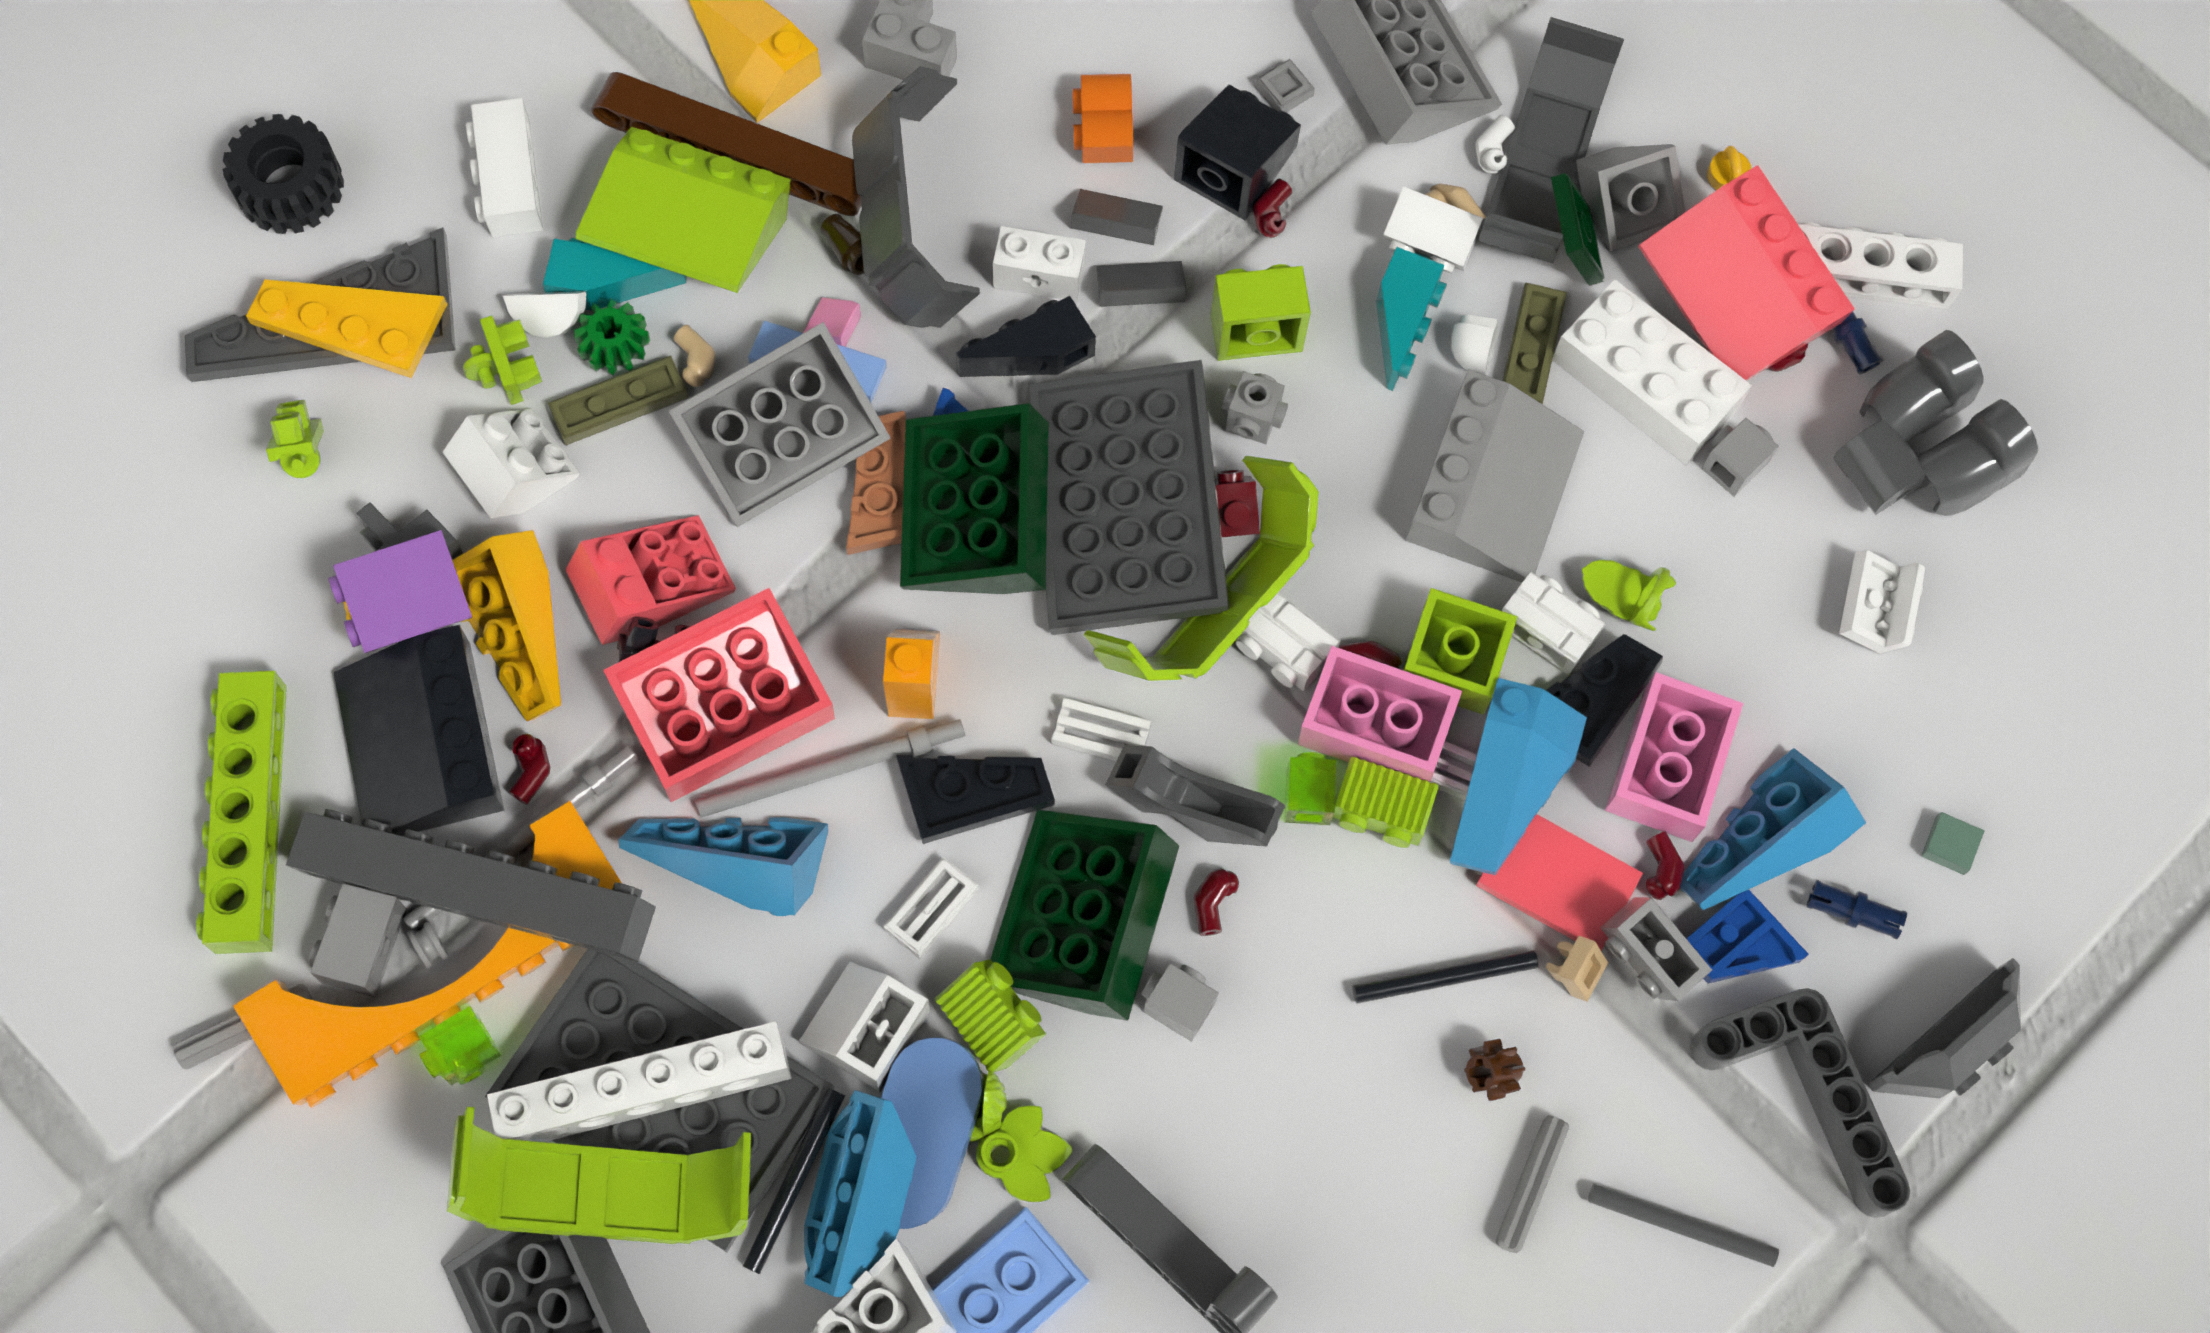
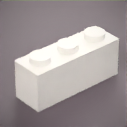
M523 98L471 105L473 122L466 123V131L470 148H476L477 159H471L470 166L474 184L481 187V196L474 198L479 223L486 222L492 238L542 231L543 224L531 126Z

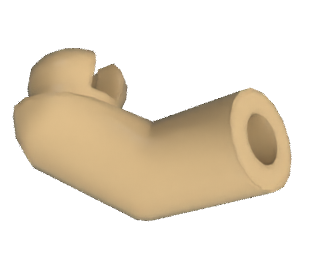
M1440 183L1432 186L1430 192L1425 194L1483 219L1486 218L1474 199L1463 187Z
M684 325L674 336V341L688 354V366L684 368L682 376L691 386L700 387L704 384L706 378H711L714 372L715 351L689 325Z

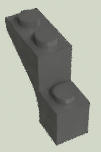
M1124 745L1105 786L1141 812L1171 814L1207 842L1267 847L1271 837L1277 830L1278 821L1285 808L1282 802L1272 796L1187 769L1169 759L1152 746Z

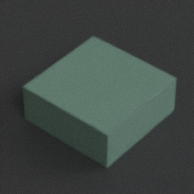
M1941 812L1934 820L1921 857L1965 875L1971 869L1985 830Z

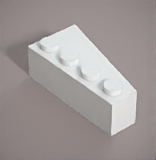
M895 1239L884 1251L885 1255L869 1272L866 1270L856 1280L850 1292L816 1322L818 1325L811 1333H956L957 1331L908 1248Z

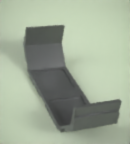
M1550 17L1506 153L1507 163L1500 171L1478 241L1553 264L1563 234H1561L1562 231L1551 177L1566 173L1574 184L1577 185L1579 176L1576 160L1586 156L1624 38Z
M922 66L897 85L859 123L852 134L856 190L857 194L861 196L862 211L859 216L863 266L869 285L876 287L880 292L879 294L883 302L904 325L919 328L929 326L941 328L980 294V288L945 281L912 244L900 117L920 122L957 85V78L941 75L937 70Z

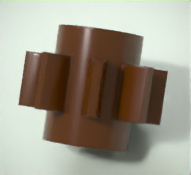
M1501 1039L1484 1041L1483 1046L1469 1050L1471 1058L1464 1072L1470 1085L1473 1087L1472 1091L1474 1093L1487 1090L1488 1100L1494 1101L1505 1098L1508 1093L1520 1091L1521 1087L1518 1081L1526 1070L1520 1056L1517 1054L1516 1047L1503 1049Z

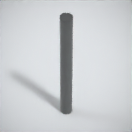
M1593 1184L1588 1196L1589 1203L1774 1267L1777 1262L1779 1249L1596 1184Z

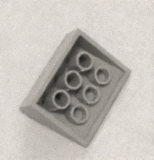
M1320 0L1311 11L1322 35L1327 40L1339 61L1340 67L1347 75L1359 100L1364 105L1377 128V132L1386 145L1417 142L1498 110L1502 105L1441 0Z
M824 322L668 411L737 527L891 439Z
M1468 369L1405 541L1523 582L1530 572L1536 573L1584 431L1513 385Z

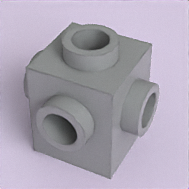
M1243 371L1238 386L1230 384L1223 401L1222 409L1228 411L1225 431L1267 444L1272 428H1281L1287 412L1288 403L1282 402L1285 385L1277 383L1269 375L1262 373L1253 375Z

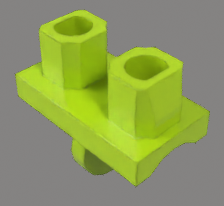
M492 315L479 319L491 353H485L482 345L473 346L470 349L472 357L463 365L465 376L469 380L481 381L483 388L489 389L496 385L493 376L499 373L511 405L523 402L521 391L543 381L533 355L512 362L509 361L507 354L530 347L521 321L515 320L496 325Z
M305 400L280 403L276 407L278 415L273 416L270 420L273 435L266 448L269 462L280 459V464L288 475L295 478H307L317 471L321 462L320 452L317 448L324 432L321 418L310 420Z

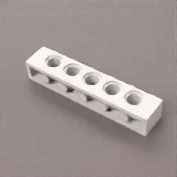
M1813 222L1798 224L1847 297L1949 309L1962 291V243L1948 242L1946 239L1938 237L1929 239L1906 237L1897 232L1886 234L1863 232V230L1855 227L1843 229L1821 227ZM1823 254L1831 256L1835 261L1827 259ZM1866 259L1873 261L1877 266L1868 263ZM1908 264L1915 266L1919 271L1912 269Z
M777 1021L490 1093L487 1094L496 1136L502 1139L547 1142L789 1080L792 1077L782 1033Z

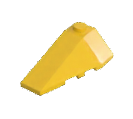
M688 0L699 26L708 41L714 60L723 75L730 96L756 123L821 76L818 48L787 17L766 1Z
M533 530L492 536L452 560L472 618L461 622L469 621L479 636L475 644L483 655L490 654L500 668V682L528 722L561 706L549 571Z

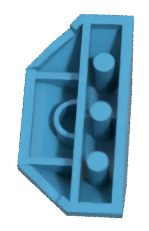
M855 1090L850 1097V1103L841 1111L828 1132L804 1224V1255L807 1263L804 1275L806 1285L834 1297L844 1296L853 1288L852 1285L866 1270L869 1272L885 1255L884 1251L894 1242L900 1229V1220L908 1189L912 1182L917 1156L892 1101Z

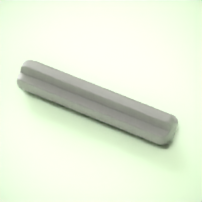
M298 984L288 989L290 993L313 1000L304 984ZM236 1014L176 1043L173 1050L180 1066L183 1069H190L252 1039L239 1015Z
M1548 1115L1542 1121L1496 1238V1244L1504 1250L1518 1253L1522 1250L1569 1130V1124L1562 1119Z

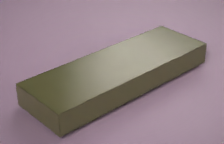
M1525 282L1502 381L1513 385L1543 404L1567 292Z
M670 355L548 402L565 445H569L689 397Z

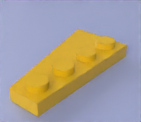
M265 279L246 317L252 325L412 378L448 304L444 296Z

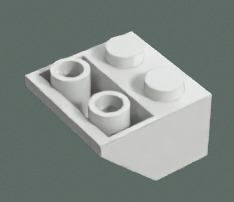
M533 409L467 416L443 450V454L490 518L522 514L576 480L580 474L568 458L565 450L559 446L544 426L542 419L536 415Z
M849 962L800 1038L799 1043L880 1092L887 1081L895 1059L909 1046L929 1014V1002L927 998L889 975Z

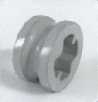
M427 921L423 923L424 927L421 931L415 932L412 929L407 934L420 959L429 969L433 967V961L436 958L445 960L449 958V954L434 927Z

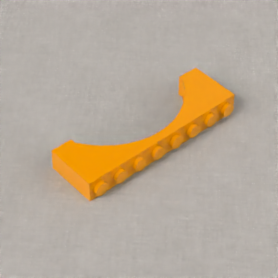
M571 801L529 825L535 834L533 861L558 869L556 876L570 879L572 871L583 873L599 879V887L611 890L615 882L622 883ZM507 928L493 949L473 969L446 987L409 1002L378 1007L331 1005L290 993L284 982L274 980L236 1003L233 1007L292 1104L301 1106L307 1102L310 1108L333 1096L336 1093L333 1085L349 1075L353 1081H356L375 1070L379 1066L375 1059L391 1049L395 1055H398L417 1044L421 1040L418 1033L435 1023L439 1029L463 1014L460 1007L475 997L481 1003L502 991L505 987L501 981L518 971L520 976L523 977L546 963L543 955L559 946L562 951H565L575 945Z

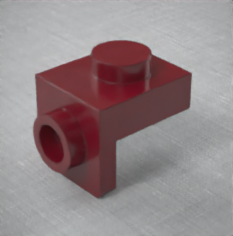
M1243 470L1217 472L1218 479L1215 480L1221 536L1232 537L1260 534L1256 481L1251 476H1244Z

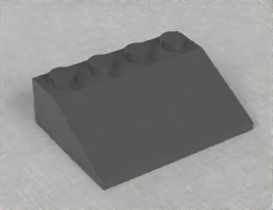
M497 1230L443 1266L472 1333H650L607 1239L603 1237L564 1236Z

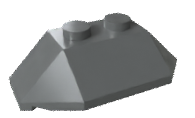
M2012 958L1994 970L1872 1079L1867 1086L1873 1092L1941 1098L1954 1090L1960 1096L1981 1079V1076L1976 1072L1979 1067L1986 1061L1994 1066L2014 1049L2008 1041L2021 1030L2019 963Z

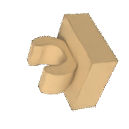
M1578 936L1574 945L1564 941L1558 943V950L1563 956L1567 957L1564 964L1557 966L1548 962L1546 968L1555 980L1564 984L1571 996L1588 1002L1608 961L1595 941Z

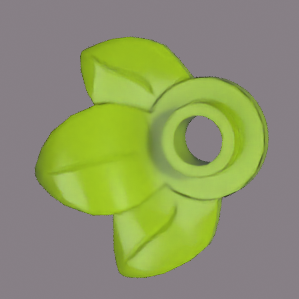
M1022 1106L1009 1112L1003 1120L1000 1129L983 1137L976 1150V1159L980 1169L989 1177L1001 1179L1011 1196L1027 1202H1043L1051 1198L1050 1186L1045 1175L1060 1168L1073 1151L1072 1147L1058 1135L1041 1130L1043 1113L1040 1106ZM997 1147H1004L1010 1154L1009 1159L1004 1163H996L991 1158L992 1151Z

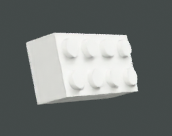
M1616 279L1561 336L1552 359L1686 466L1739 409L1752 387L1749 382Z

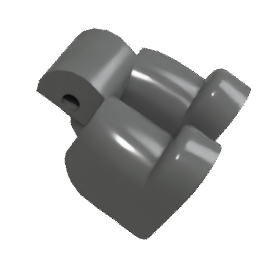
M1945 330L1918 348L1914 357L1885 375L1869 390L1859 413L1864 417L1869 407L1872 406L1883 419L1853 437L1833 457L1846 477H1849L1861 493L1862 498L1875 515L1911 492L1926 487L1930 483L1933 484L1940 499L1933 508L1936 514L1950 516L1966 511L2025 474L2038 453V444L2031 427L2020 412L2003 399L1997 400L1975 414L1967 426L1929 450L1916 455L1909 446L1908 442L1919 433H1926L1939 423L1969 406L1975 400L1983 385L1982 369L1969 346L1953 331Z

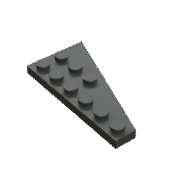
M444 227L430 232L431 237L411 246H408L406 242L392 248L393 253L370 263L363 260L310 283L444 296L448 305L424 354L456 350L448 243ZM234 314L185 335L186 375L191 382L361 362L252 325L246 315L239 317Z

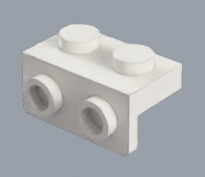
M1869 550L1855 553L1839 634L1879 654L1909 646L1915 633V621L1920 596L1923 591L1925 566L1915 562L1900 567Z

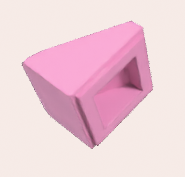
M821 298L803 333L824 322L836 344L845 347L861 318L860 304L849 300Z

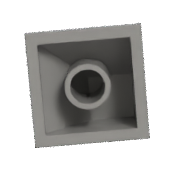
M1673 144L1614 147L1576 160L1581 194L1590 206L1593 222L1609 251L1646 240L1685 213L1676 146Z

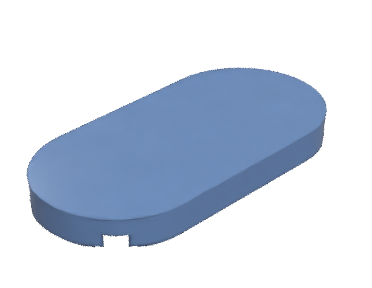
M925 1038L906 1047L895 1059L881 1096L883 1099L892 1101L917 1156L912 1182L908 1189L900 1220V1229L915 1228L927 1224L947 1207L983 1102L985 1081L979 1064L975 1060L976 1058L964 1045L950 1039Z

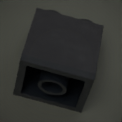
M1228 84L1179 134L1174 181L1239 218L1246 220L1253 210L1254 203L1268 189L1296 149L1301 124L1296 122L1288 113L1281 110L1276 111L1260 102L1251 92L1246 90L1240 91Z

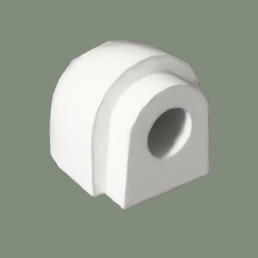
M1464 315L1461 317L1460 323L1454 325L1451 336V350L1455 360L1465 370L1470 369L1488 375L1499 333L1498 319Z

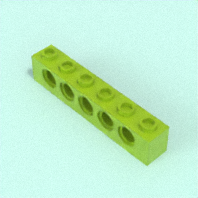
M275 671L219 673L218 689H213L211 693V710L213 715L216 716L215 732H211L208 737V753L210 759L213 760L212 776L207 777L205 783V796L207 803L210 804V820L205 821L202 828L203 845L208 851L207 866H202L199 874L200 890L202 894H205L204 912H199L197 916L196 931L199 940H202V944L214 954L272 952L287 691V685ZM255 716L254 722L250 727L245 730H237L238 724L243 718ZM252 759L251 767L245 773L234 775L235 768L240 762ZM244 803H250L249 810L245 816L240 819H232V813L236 807ZM240 848H247V854L240 863L229 865L230 856L234 851ZM237 893H244L243 903L237 909L227 911L226 905L228 900Z

